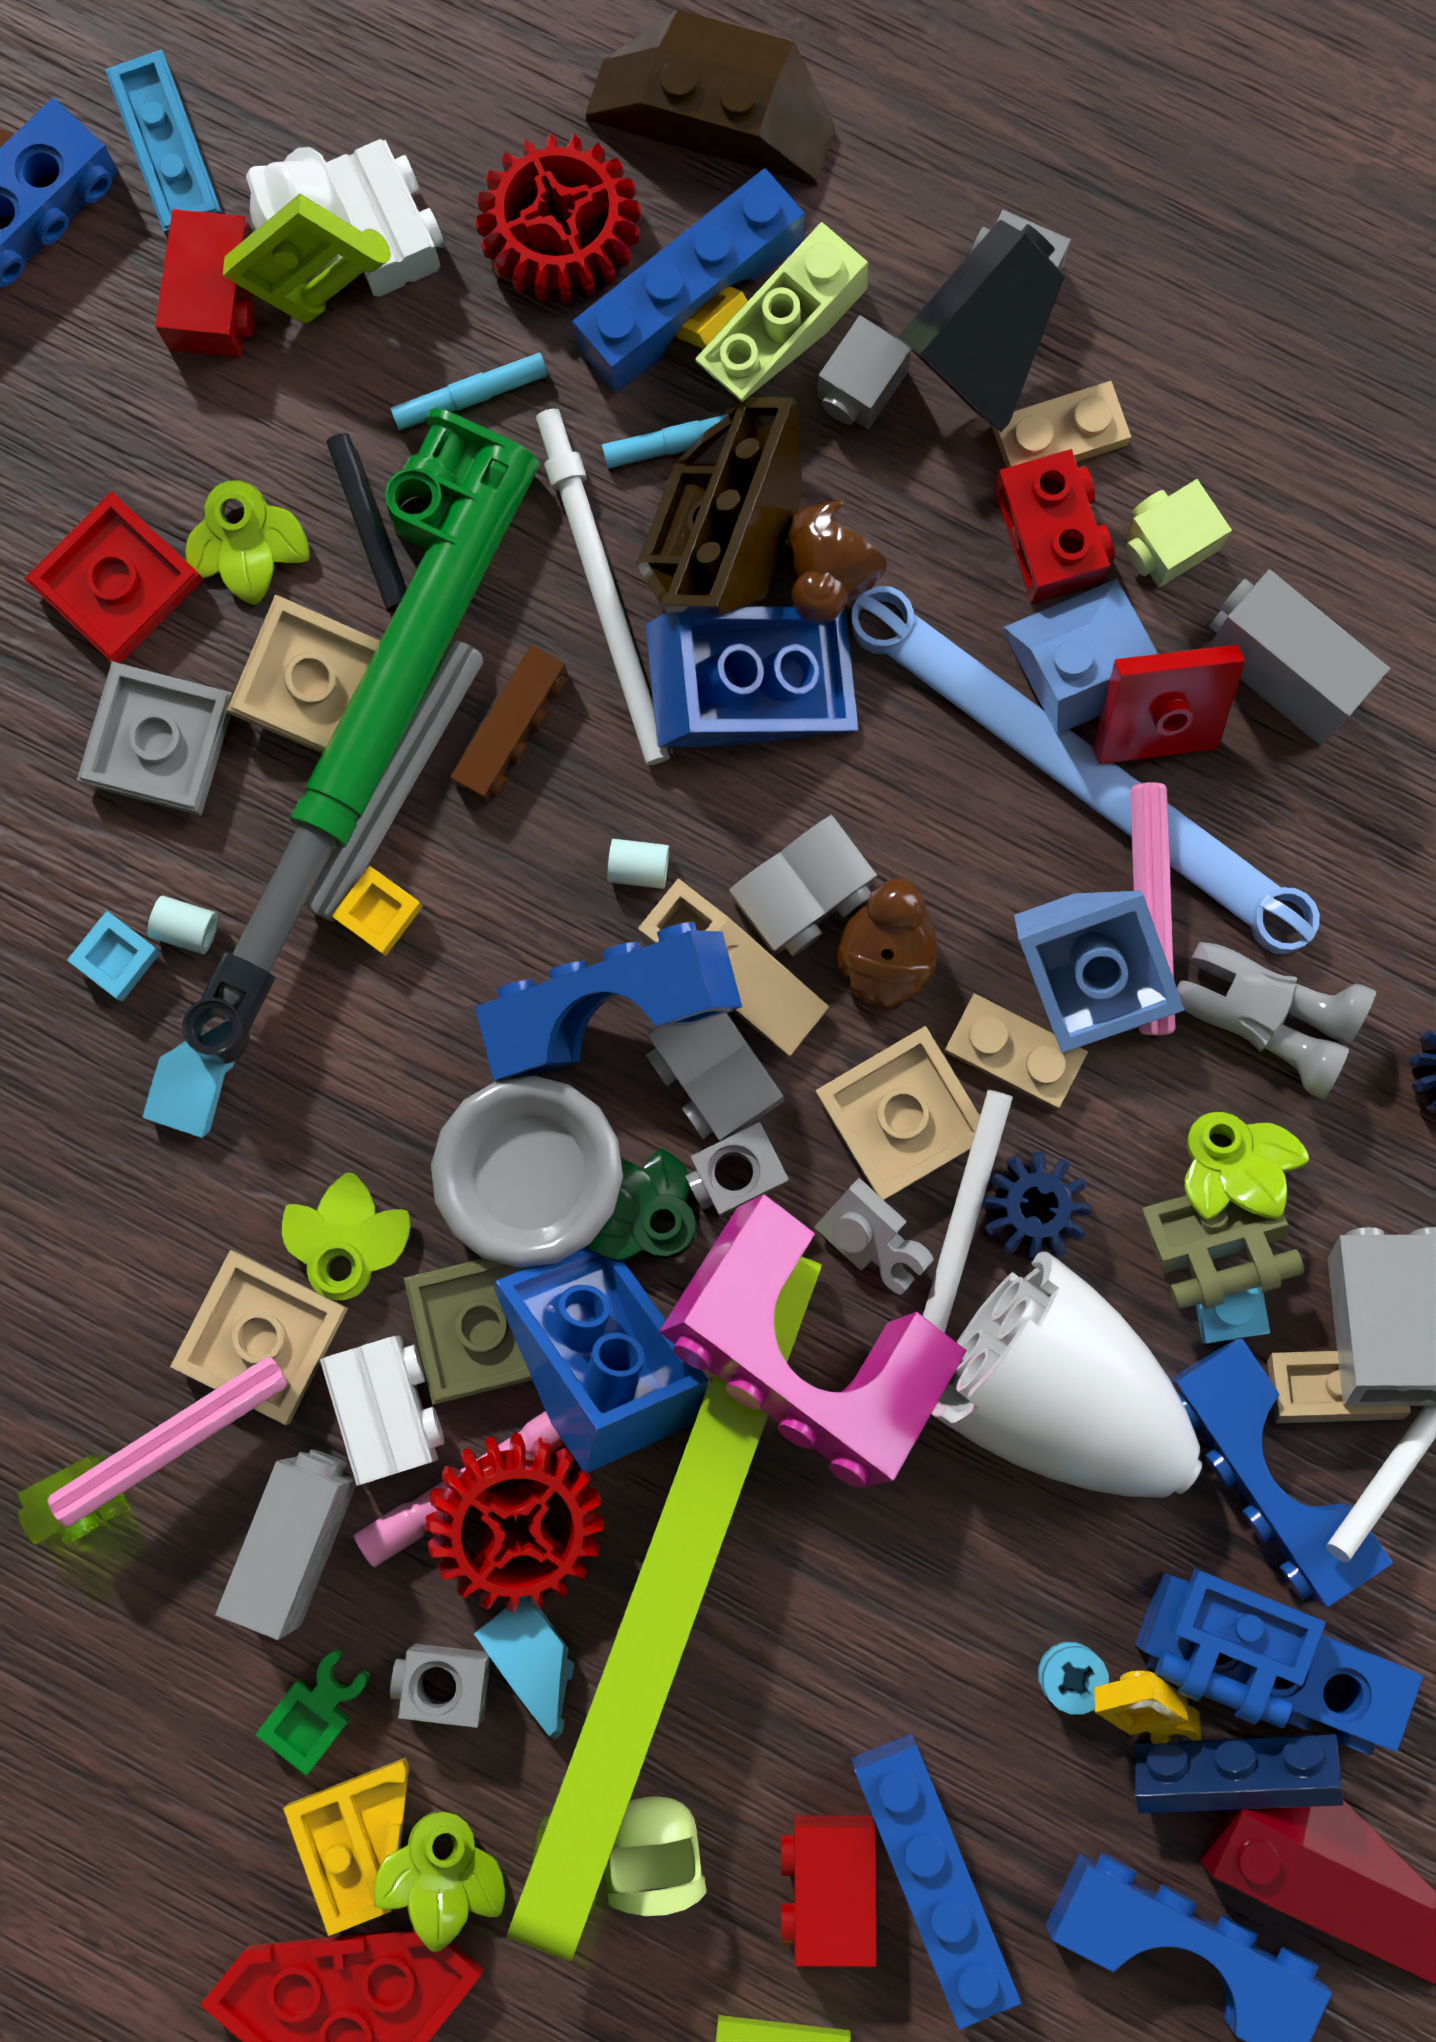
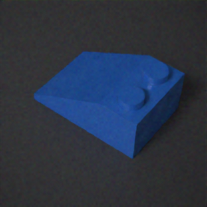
M743 606L725 614L665 612L645 624L658 748L719 747L848 734L858 731L845 608L837 618L822 625L803 619L794 607Z
M584 1247L558 1263L529 1267L495 1281L494 1290L549 1420L585 1474L695 1424L709 1380L702 1370L682 1361L673 1351L675 1344L659 1333L666 1320L624 1261L619 1262L606 1259Z

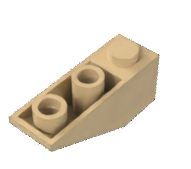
M678 878L638 927L641 941L646 945L659 942L657 936L659 930L687 922H694L696 929L699 931L723 932L742 1003V1008L732 1012L790 1057L825 1014L829 1006L729 917Z

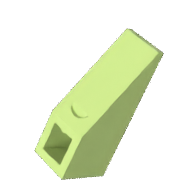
M821 222L695 358V362L738 400L743 402L823 337L867 290L868 261Z

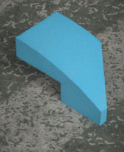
M227 1019L218 1026L202 1033L201 1040L203 1045L212 1047L224 1043L232 1031L231 1020ZM187 1041L181 1043L160 1057L142 1118L203 1138L211 1130L225 1073L233 1067L235 1061L221 1065L209 1063L200 1057L188 1045Z
M530 1596L519 1597L520 1605L514 1614L505 1608L475 1632L474 1635L544 1731L551 1738L556 1739L563 1733L565 1720L561 1718L567 1680L572 1681L575 1663L567 1659L569 1649L543 1611L532 1605Z

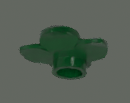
M662 1148L649 1158L643 1169L632 1162L621 1160L623 1179L614 1213L586 1248L606 1259L619 1262L633 1258L643 1252L659 1259H669L684 1253L693 1243L697 1232L694 1212L686 1203L690 1185L685 1177L688 1175L684 1164L677 1157ZM661 1216L672 1217L676 1221L674 1228L664 1234L655 1232L652 1226L657 1218Z

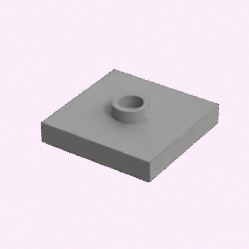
M112 662L77 781L81 785L202 816L231 714L226 713L233 693Z

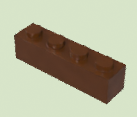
M531 644L451 774L450 778L455 786L486 804L490 802L493 796L498 798L502 794L509 780L505 775L513 763L518 765L522 761L529 748V744L526 743L533 730L538 732L543 727L549 715V711L546 708L553 697L557 699L561 697L569 683V678L566 677L568 672L564 662Z

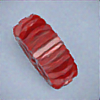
M549 133L545 141L546 148L536 150L534 144L525 139L522 145L524 157L518 159L504 151L501 161L505 172L488 170L486 182L489 191L479 192L477 204L482 214L477 216L475 224L477 233L484 237L480 243L483 255L487 259H495L493 263L494 271L500 279L513 275V288L519 294L528 289L532 284H535L536 298L542 303L549 296L551 289H559L561 300L568 304L572 298V288L581 286L583 293L592 298L593 294H595L594 279L598 277L603 282L613 285V282L616 280L613 265L629 266L632 258L631 250L628 246H636L640 241V229L635 223L639 222L642 218L641 205L637 200H633L636 196L634 181L631 180V177L622 178L624 175L623 165L618 160V157L604 162V148L599 143L595 144L585 153L582 152L581 139L576 134L569 140L567 147H558L556 137ZM560 183H571L579 186L571 188L565 187ZM536 190L537 198L533 204L520 211V218L511 221L519 203L529 193ZM549 203L553 205L556 214L560 215L564 222H567L569 235L565 234L561 222L557 223L556 219L551 215ZM608 215L598 237L582 249L580 239L584 233L597 226L596 220ZM544 249L553 250L560 254V256L543 255L536 251Z
M515 1432L510 1439V1450L500 1451L497 1440L489 1436L485 1440L487 1456L479 1459L474 1451L465 1448L461 1452V1457L466 1470L462 1472L454 1467L445 1466L442 1471V1478L450 1489H432L429 1495L430 1503L438 1511L425 1516L426 1530L436 1535L428 1542L429 1553L431 1557L443 1558L438 1566L439 1574L443 1580L447 1581L458 1578L456 1584L457 1593L463 1599L472 1595L480 1588V1604L486 1610L495 1604L498 1596H504L507 1611L513 1614L520 1605L519 1597L530 1596L532 1605L541 1610L544 1605L542 1591L551 1587L556 1595L565 1598L568 1589L563 1577L566 1574L574 1578L585 1579L587 1570L580 1557H595L599 1552L600 1548L597 1540L590 1535L601 1532L604 1529V1521L601 1514L593 1511L602 1501L597 1489L586 1488L591 1480L589 1472L585 1474L580 1466L571 1469L574 1459L568 1449L563 1448L550 1457V1443L548 1439L541 1436L534 1442L531 1450L526 1451L522 1434ZM525 1479L519 1487L510 1491H501L492 1487V1485L505 1480ZM555 1491L566 1502L567 1508L565 1525L557 1540L550 1536L547 1525L541 1522L549 1510L547 1501ZM470 1505L479 1510L481 1520L488 1524L485 1532L481 1535L482 1546L476 1553L469 1549L461 1537L462 1523ZM518 1514L525 1515L528 1528L523 1526L521 1529L516 1530L513 1524L512 1531L504 1530L501 1518L505 1520L513 1515L517 1521ZM520 1555L535 1558L533 1561L520 1565H505L512 1558Z

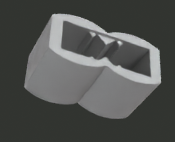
M831 814L794 840L781 852L742 878L729 889V895L774 956L784 949H787L792 956H795L823 934L817 925L836 911L845 919L852 915L860 905L868 902V897L871 894L868 888L876 882L877 874Z
M727 1013L688 1026H659L648 1034L655 1049L646 1054V1057L666 1086L678 1080L691 1101L681 1108L702 1139L714 1132L718 1140L722 1141L742 1131L785 1101L782 1093Z

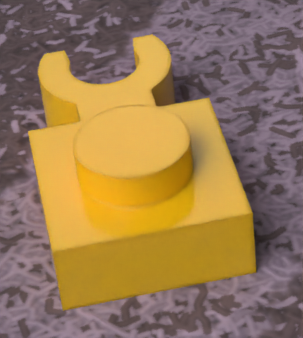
M1127 1672L1121 1675L1120 1681L1094 1687L1095 1713L1129 1735L1148 1731L1153 1744L1171 1742V1735L1173 1734L1185 1735L1193 1741L1202 1740L1200 1712L1196 1708L1188 1706L1186 1696L1178 1694L1176 1688L1156 1676L1153 1672Z

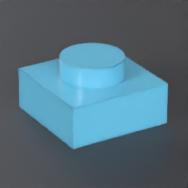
M106 911L67 961L113 997L123 1001L157 959L161 951L113 914Z
M1258 1288L1224 1297V1304L1204 1309L1201 1304L1196 1305L1202 1343L1270 1333L1264 1294L1260 1293Z

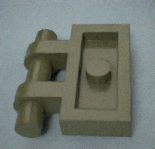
M1187 1195L1142 1208L1143 1224L1163 1274L1189 1267L1193 1279L1170 1285L1171 1296L1177 1310L1201 1304L1204 1309L1224 1304V1297L1254 1288H1258L1260 1293L1281 1288V1280L1304 1274L1303 1262L1297 1249L1273 1255L1269 1247L1270 1243L1288 1238V1223L1284 1214L1277 1220L1253 1214L1230 1201L1227 1207L1216 1217L1205 1220L1192 1206ZM1245 1251L1249 1263L1216 1272L1212 1260Z

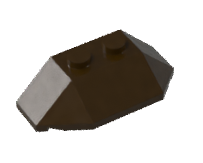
M677 9L603 60L585 114L586 120L755 169L763 170L766 168L769 173L815 186L818 185L835 130L831 116L795 42Z
M748 397L743 402L736 399L726 410L728 416L706 430L675 462L636 564L665 612L725 614L765 599L790 531L794 513L797 511L802 497L798 404L794 397Z

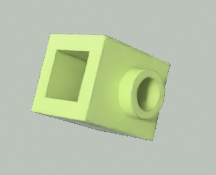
M1198 479L1170 496L1164 490H1161L1142 501L1133 510L1135 517L1125 536L1128 541L1125 549L1135 569L1143 576L1150 574L1158 588L1221 550L1232 530Z

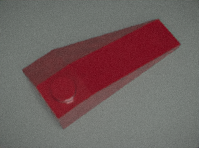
M1344 1799L1343 1805L1222 1811L1199 1860L1213 1877L1289 1916L1436 1985V1892Z

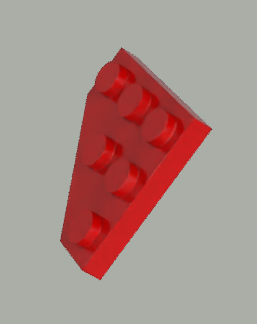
M414 1928L249 1945L200 2006L242 2042H429L480 1978L484 1968L453 1942L438 1952L430 1951L416 1935Z

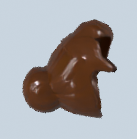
M841 500L799 508L794 513L792 519L789 551L794 561L796 575L798 576L791 591L792 602L796 612L803 619L818 625L829 623L837 618L844 610L847 601L856 599L866 591L871 590L887 569L886 558L874 546L866 542L860 535L833 523V514L844 504Z
M894 878L878 886L869 895L868 902L860 905L852 913L843 931L841 942L838 946L837 966L844 978L850 979L852 993L861 997L867 1004L882 1006L886 1009H897L903 1003L913 999L916 994L923 991L935 972L937 954L936 931L933 928V922L926 913V902L912 882L904 878ZM890 949L893 951V955L891 958L886 959L883 957L882 951Z

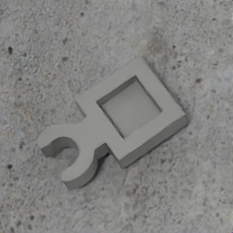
M860 1178L855 1181L814 1227L861 1271L872 1260L880 1267V1275L885 1285L900 1295L915 1280L903 1268L902 1263L909 1265L914 1272L921 1275L934 1260L925 1246L916 1241L904 1240L897 1234L907 1221Z

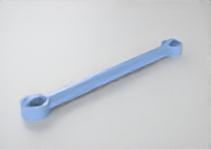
M876 586L857 598L852 608L851 631L855 641L863 649L873 654H887L1132 837L1130 790L1132 786L1141 782L1114 762L1099 764L1093 747L1070 729L1056 734L1043 709L915 615L910 600L903 592L891 586ZM878 601L889 602L895 605L901 611L906 624ZM865 609L879 617L897 636L888 640H878L868 636L862 630L858 621L861 610ZM1168 803L1170 867L1251 926L1254 939L1262 948L1274 954H1289L1298 951L1314 938L1319 928L1320 914L1316 903L1307 893L1296 888H1281ZM1276 899L1296 904L1302 910L1305 920ZM1263 911L1271 912L1286 921L1300 934L1302 939L1295 943H1281L1273 939L1263 924Z

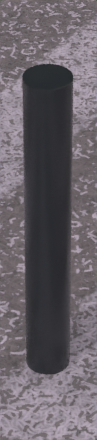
M348 433L336 434L330 437L326 444L386 612L393 613L397 610L406 591L350 435Z

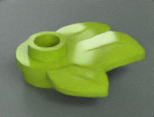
M240 480L222 482L211 490L205 501V519L189 534L185 550L186 561L203 579L220 572L222 580L229 590L240 599L252 605L259 604L264 598L274 572V561L302 563L310 559L308 540L297 518L286 509L267 505L263 495L256 487ZM234 499L240 501L244 507V517L236 524L229 522L225 516L227 503Z
M1210 1112L1199 1117L1192 1124L1188 1133L1187 1149L1193 1162L1184 1179L1185 1192L1192 1206L1205 1220L1216 1217L1227 1207L1230 1201L1253 1214L1277 1220L1281 1218L1284 1212L1287 1198L1284 1172L1303 1167L1308 1163L1309 1156L1297 1137L1273 1123L1246 1125L1233 1114ZM1212 1134L1225 1135L1231 1140L1232 1145L1224 1148L1218 1147L1211 1142L1209 1136Z
M351 1172L345 1173L328 1188L317 1210L308 1206L288 1204L285 1207L282 1220V1237L288 1252L307 1264L308 1279L314 1290L320 1295L336 1301H344L356 1297L367 1287L372 1272L394 1264L404 1252L411 1229L410 1213L407 1210L392 1209L376 1214V1206L369 1190ZM344 1256L350 1261L352 1271L347 1279L336 1281L330 1274V1265L334 1259Z
M444 1811L430 1813L416 1823L410 1833L408 1845L393 1852L384 1859L377 1871L374 1883L375 1907L380 1909H399L407 1906L409 1918L416 1935L433 1952L442 1950L454 1940L464 1926L469 1911L486 1917H499L505 1902V1886L497 1861L486 1852L475 1847L472 1830L463 1818L454 1813ZM446 1833L453 1841V1849L447 1858L439 1860L433 1853V1842L437 1836Z

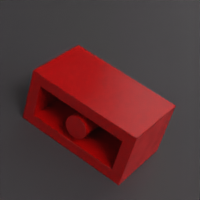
M172 209L155 328L168 350L241 358L244 337H251L254 332L255 303L253 299H249L250 292L223 276L225 256L253 233L246 216Z
M794 1815V1834H781V1876H794V1903H781V1945H794L795 1966L876 1967V1837L873 1816Z

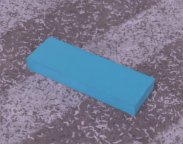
M162 49L105 69L167 240L172 209L223 214Z

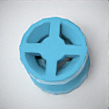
M1062 1642L1052 1646L1042 1656L1038 1666V1682L1044 1695L1059 1710L1068 1714H1085L1095 1710L1094 1687L1109 1683V1674L1104 1662L1087 1646L1077 1642ZM1090 1670L1088 1673L1085 1674V1681H1084V1684H1082V1682H1083V1680H1084V1673H1085L1086 1671Z

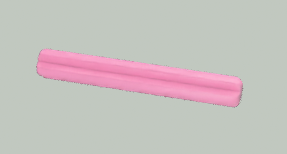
M1139 783L1132 786L1130 790L1134 891L1143 892L1174 979L1167 788L1162 783ZM1175 1014L1141 1025L1139 1030L1145 1035L1171 1034L1175 1030Z
M270 1357L262 1359L51 1494L47 1499L51 1512L62 1526L73 1525L285 1389L287 1385L286 1377L275 1360Z

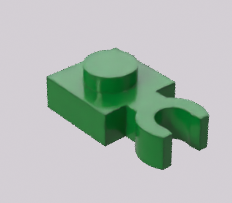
M340 1649L329 1653L319 1664L317 1669L318 1685L312 1688L301 1678L298 1679L255 1734L306 1776L314 1769L351 1720L349 1716L337 1708L338 1704L341 1701H347L356 1697L365 1689L370 1679V1673L364 1669L354 1679L352 1684L342 1685L338 1683L334 1678L333 1669L344 1654Z

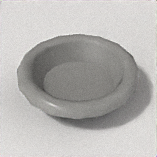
M534 1075L495 1081L464 1099L442 1127L431 1163L435 1204L453 1236L483 1259L516 1268L558 1263L589 1245L614 1213L623 1179L619 1141L600 1107L569 1084Z

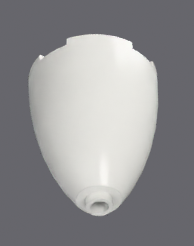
M1047 1252L1037 1253L1032 1262V1265L1036 1268L1024 1278L1018 1277L1013 1272L1008 1275L980 1307L957 1340V1343L967 1351L931 1414L978 1446L1017 1466L1056 1481L1092 1491L1130 1497L1163 1498L1169 1496L1174 1491L1178 1494L1184 1493L1195 1482L1201 1471L1202 1462L1198 1460L1200 1445L1188 1413L1170 1379L1146 1344L1124 1318L1096 1290Z

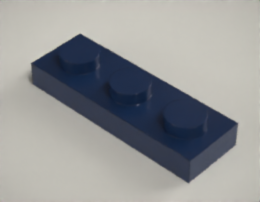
M1337 1734L1135 1744V1797L1138 1812L1143 1814L1343 1805Z

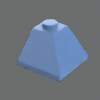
M1117 579L1003 627L1004 635L1056 734L1101 716L1115 659L1158 654Z
M1142 891L1074 893L1014 915L1021 947L1061 1053L1185 1010Z

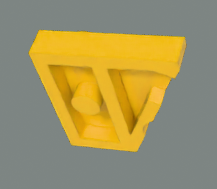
M406 1757L288 1803L283 1808L328 1936L392 1911V1909L375 1907L374 1883L377 1871L384 1859L401 1849L409 1764Z

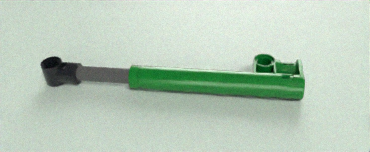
M437 408L429 410L425 423L430 430L417 456L408 457L403 469L395 473L387 482L385 490L389 518L396 534L427 551L304 789L306 792L305 796L300 797L289 818L297 826V829L233 954L224 952L200 1001L194 1003L185 1013L182 1023L183 1036L188 1045L209 1063L217 1065L229 1064L239 1059L246 1051L250 1040L249 1030L276 979L270 971L333 847L346 848L357 826L355 823L356 819L362 817L540 466L538 459L522 445L449 411ZM413 497L425 498L431 502L430 506L420 514L412 515L400 509L406 500ZM216 1017H225L231 1020L232 1031L224 1043L212 1047L203 1045L201 1032L209 1020Z

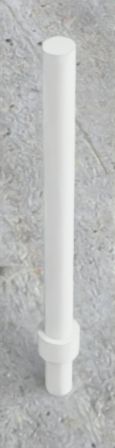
M559 409L542 411L536 415V420L549 458L544 466L551 488L560 492L646 765L664 762L670 758L667 748H658L653 702L583 486L587 475L580 454L572 452Z

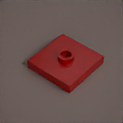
M112 491L24 578L42 598L111 663L116 662L119 664L204 580L186 560Z
M1229 645L1115 659L1093 745L1098 763L1105 764L1219 749L1245 663L1239 646Z

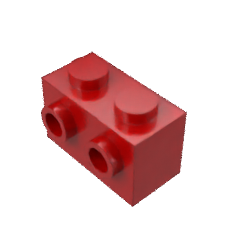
M1072 449L999 470L994 492L1030 604L1102 584L1110 567L1109 562L1115 558L1113 542L1106 525L1097 526L1090 506V504L1095 503L1096 499L1093 481L1086 466L1078 468Z

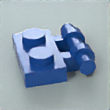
M1194 1568L1171 1632L1195 1642V1646L1188 1660L1164 1651L1158 1661L1155 1675L1164 1681L1177 1685L1178 1694L1199 1701L1204 1696L1233 1708L1235 1717L1251 1724H1257L1259 1720H1262L1279 1728H1284L1289 1719L1292 1704L1270 1694L1275 1679L1279 1676L1303 1686L1326 1622ZM1219 1653L1252 1665L1248 1679L1244 1683L1213 1671Z

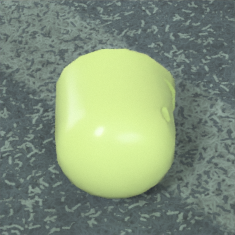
M656 1796L629 1801L605 1867L610 1907L642 1916L668 1915L689 1908L699 1902L706 1894L705 1877L702 1876L695 1820L690 1810L683 1803L672 1798ZM666 1888V1889H660V1890L644 1891V1890H650V1889Z

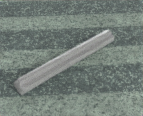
M455 641L451 644L423 694L362 817L356 819L355 823L357 826L346 848L335 847L311 890L305 906L314 914L323 919L335 921L332 914L364 873L483 664L482 654L474 647L461 641Z

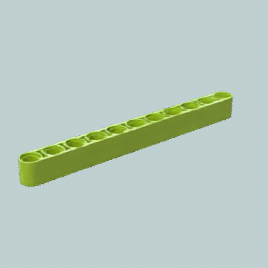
M804 1257L799 1259L783 1285L774 1310L775 1337L786 1363L822 1264ZM714 1374L711 1377L506 1936L507 1939L571 1963L768 1417V1414L761 1409H751L734 1400L726 1391L727 1384Z

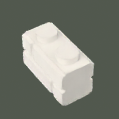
M379 139L356 149L352 155L345 154L326 162L332 179L349 210L354 227L361 232L365 229H373L379 232L390 247L391 256L389 261L374 272H363L374 296L380 297L403 287L408 281L414 282L438 271L441 266L435 247L444 244V239L431 209L427 208L419 212L411 194L419 191L420 188L405 155L394 159L386 140Z
M392 1336L320 1359L357 1486L438 1460L435 1447L445 1444L444 1435L435 1408L423 1409L417 1384L426 1382V1375L415 1344L405 1347L402 1336Z

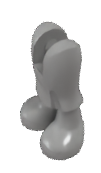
M1199 942L1191 961L1202 970L1232 983L1225 997L1198 984L1180 981L1177 990L1185 1011L1204 1022L1248 1040L1259 1052L1266 1049L1282 1058L1298 1071L1303 1088L1312 1095L1324 1100L1332 1089L1345 1063L1349 1048L1336 1042L1307 1036L1283 1025L1287 1014H1290L1315 1027L1328 1037L1348 1046L1360 1030L1372 1006L1376 991L1364 985L1353 984L1336 995L1324 994L1297 984V977L1274 973L1232 949L1218 944Z

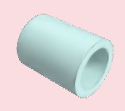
M612 839L607 882L664 889L668 869L669 845Z
M162 895L158 898L152 909L147 934L149 938L204 955L213 942L218 925L217 912Z

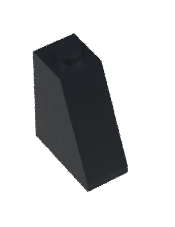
M999 220L897 337L979 417L1000 432L1011 421L1065 274L1049 259L1055 248L1040 232L1029 224L1020 231L1002 220Z

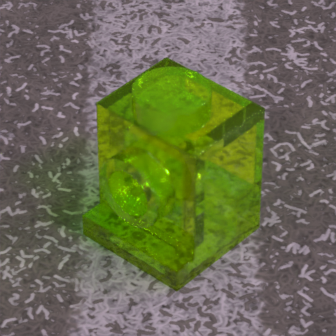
M104 1454L88 1456L17 1493L24 1507L18 1511L19 1520L24 1532L33 1544L37 1545L61 1535L64 1543L68 1544L100 1528L101 1524L97 1515L101 1514L104 1522L121 1518L132 1512L123 1493L71 1526H62L49 1508L47 1499L51 1494L106 1460Z

